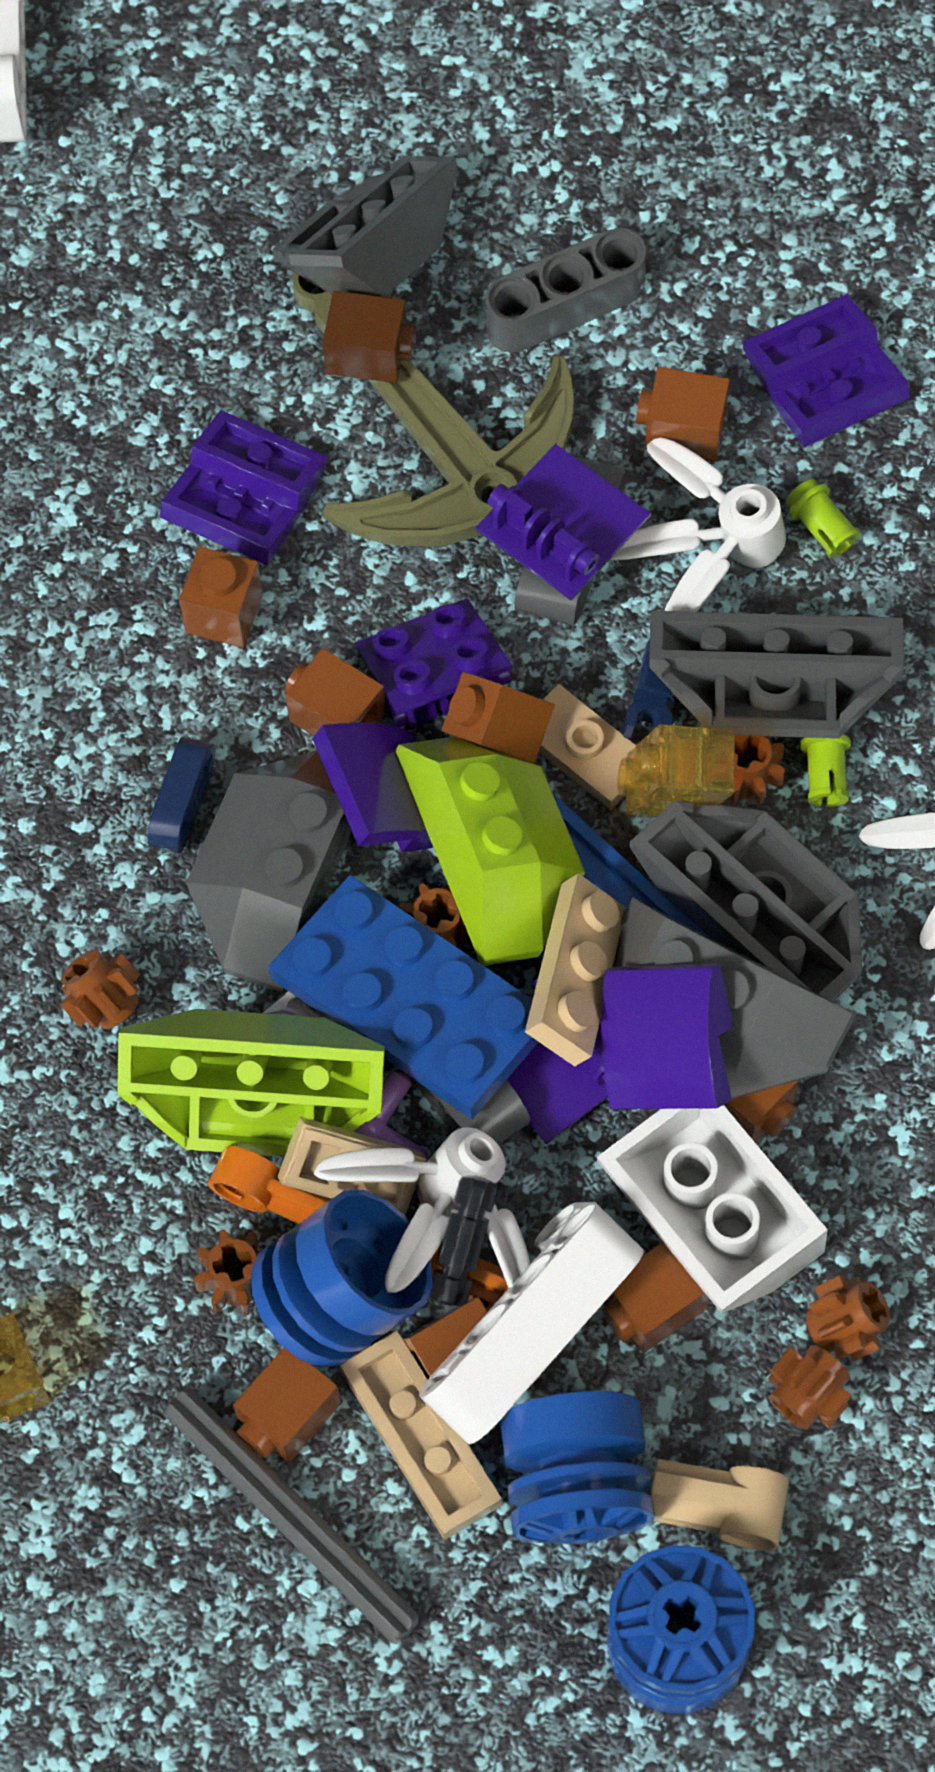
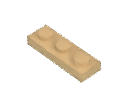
M579 873L561 884L525 1033L573 1066H577L592 1057L601 1019L605 971L613 967L621 932L622 916L626 910L625 906Z
M395 1331L340 1365L343 1377L444 1540L502 1506L501 1496L468 1443L420 1398V1391L428 1379L398 1331Z

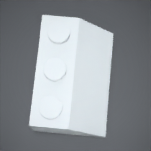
M724 1105L717 1109H660L597 1156L598 1163L721 1313L774 1292L825 1253L828 1229Z

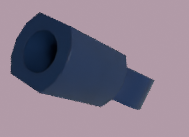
M649 639L645 646L633 693L634 702L627 710L622 732L624 738L631 739L637 723L643 721L652 723L658 731L655 746L663 747L668 740L672 728L673 717L671 710L675 706L677 697L649 668Z

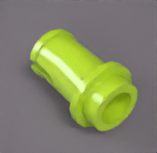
M811 478L797 486L787 497L786 503L791 508L788 515L793 521L801 520L826 550L829 558L833 559L855 544L853 541L858 540L861 533L857 528L853 527L828 495L831 489L825 483L819 485L814 478Z
M844 734L840 738L804 737L801 740L800 746L801 750L807 753L808 803L820 807L822 805V797H826V807L840 806L849 801V792H847L845 751L850 749V738Z

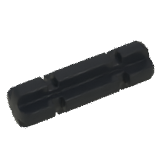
M463 1175L459 1180L453 1200L454 1203L459 1204L458 1210L452 1209L450 1211L437 1259L438 1263L443 1264L442 1270H434L430 1297L448 1306H461L469 1299L473 1279L468 1277L469 1271L476 1272L490 1222L488 1218H484L485 1211H493L498 1193L497 1185L481 1176Z

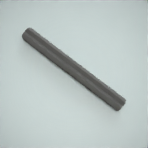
M184 1389L171 1400L165 1409L168 1419L391 1643L398 1644L412 1633L419 1623L417 1613L193 1389Z

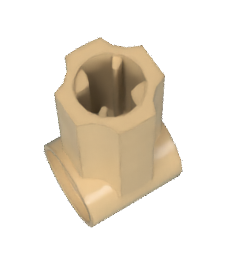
M658 1459L651 1492L654 1522L718 1533V1537L722 1541L742 1548L774 1550L779 1546L789 1479L783 1474L759 1467L736 1466L730 1468L729 1472Z

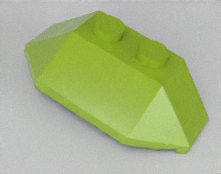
M456 736L399 744L395 751L480 964L488 966L539 957L548 940L561 884L577 873L581 876L585 874V870L541 766Z
M193 1009L120 1028L118 1033L117 1094L130 1105L134 1104L153 1124L185 1150L223 1152L226 1146H237L259 1155L285 1157L300 1116L354 1132L363 1123L369 1122L381 1113L385 1046L327 1018Z

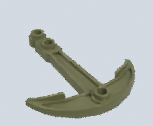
M294 272L293 289L295 299L301 307L314 313L315 324L324 334L332 295L328 292L320 294L308 293L310 290L320 287ZM553 356L551 369L544 387L524 415V430L499 451L490 449L412 362L402 360L398 383L369 380L449 484L412 501L409 491L403 490L371 500L349 503H326L323 518L347 532L387 545L442 547L482 536V534L476 531V526L493 509V507L484 503L483 500L489 497L492 491L500 484H504L508 488L515 486L555 443L562 449H566L573 428L574 394L571 375L565 357Z

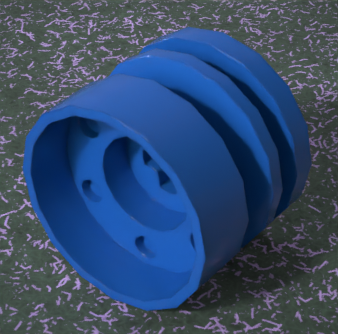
M344 1190L305 1218L302 1223L296 1225L258 1253L251 1270L252 1296L262 1321L277 1342L299 1360L317 1367L340 1366L379 1338L381 1334L387 1333L427 1304L433 1286L430 1260L405 1289L392 1293L387 1292L385 1287V1275L390 1261L410 1224L406 1216L385 1198L366 1190Z
M582 1391L555 1394L515 1405L500 1419L505 1466L518 1472L530 1473L517 1478L508 1485L509 1503L518 1506V1508L511 1512L512 1533L514 1537L522 1541L543 1544L591 1543L642 1529L654 1521L652 1497L643 1493L650 1486L649 1470L640 1465L623 1463L634 1459L645 1451L641 1404L637 1398L629 1394L611 1391Z
M670 1545L646 1553L622 1573L610 1597L607 1654L616 1679L634 1700L661 1713L691 1714L715 1706L736 1688L748 1663L754 1639L755 1606L746 1581L726 1559L701 1547ZM686 1611L694 1615L692 1627L694 1633L687 1628H682L676 1635L668 1631L670 1619L668 1613L676 1618L681 1617Z

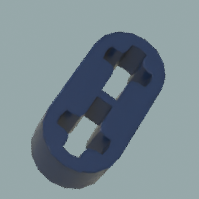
M182 736L178 741L150 818L147 835L149 846L179 854L184 850L212 774L216 753L214 743L187 736Z

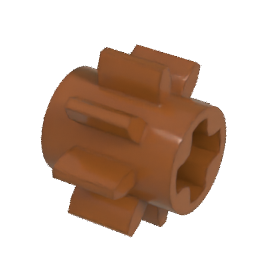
M729 735L726 745L711 743L709 760L716 764V766L710 771V785H723L730 793L731 804H735L739 798H754L759 804H763L768 783L773 786H782L784 782L785 769L777 765L783 759V743L770 744L765 736ZM745 761L751 762L748 768H743Z
M424 883L419 884L420 896L416 899L415 903L400 904L401 910L458 948L462 941L472 943L448 884L444 889L434 888L430 890ZM439 918H446V919H447V920H442V921L439 923V925H438L437 928H431V927H429V926H434V925L437 923V921H438Z
M98 950L87 951L77 957L66 968L61 977V982L64 985L62 990L67 997L60 1003V1006L79 1027L88 1022L92 1028L97 1027L98 1024L103 1029L113 1028L126 1020L138 1005L139 997L136 993L139 989L133 982L137 980L140 973L121 952L112 957L108 951L103 954Z
M224 1229L220 1231L221 1242L216 1244L211 1251L207 1248H198V1259L204 1267L208 1268V1271L197 1274L193 1279L197 1291L205 1292L214 1289L211 1301L214 1312L219 1313L228 1304L239 1306L242 1313L246 1316L250 1314L249 1303L254 1300L252 1296L251 1270L257 1257L256 1233L251 1232L245 1237L244 1241L230 1239L229 1234ZM231 1264H239L244 1278L231 1282L226 1267Z
M840 1274L815 1286L819 1299L809 1304V1309L806 1313V1324L813 1341L818 1347L828 1353L835 1352L838 1359L850 1355L854 1361L881 1348L880 1341L876 1335L886 1331V1327L890 1323V1311L885 1297L873 1283L868 1281L861 1283L858 1276L846 1280Z
M811 1345L803 1356L792 1347H789L769 1370L771 1375L768 1377V1380L777 1386L769 1395L771 1404L781 1415L801 1429L808 1430L816 1419L830 1428L849 1405L848 1400L852 1396L843 1389L850 1379L849 1372L834 1356L818 1346Z

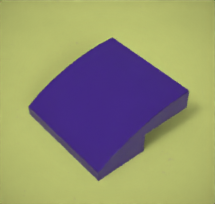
M848 294L742 342L743 350L763 388L803 447L809 446L910 399L908 380L878 346L877 328Z
M220 410L193 444L190 465L162 499L160 518L268 565L287 538L311 497L326 467L327 456Z
M377 723L322 725L312 739L358 846L397 841L401 852L433 848L395 752L399 744L417 742L414 734L403 728Z
M720 963L612 967L605 971L601 1007V1045L605 1085L610 1109H717L732 1100L719 1041V1035L733 1028Z

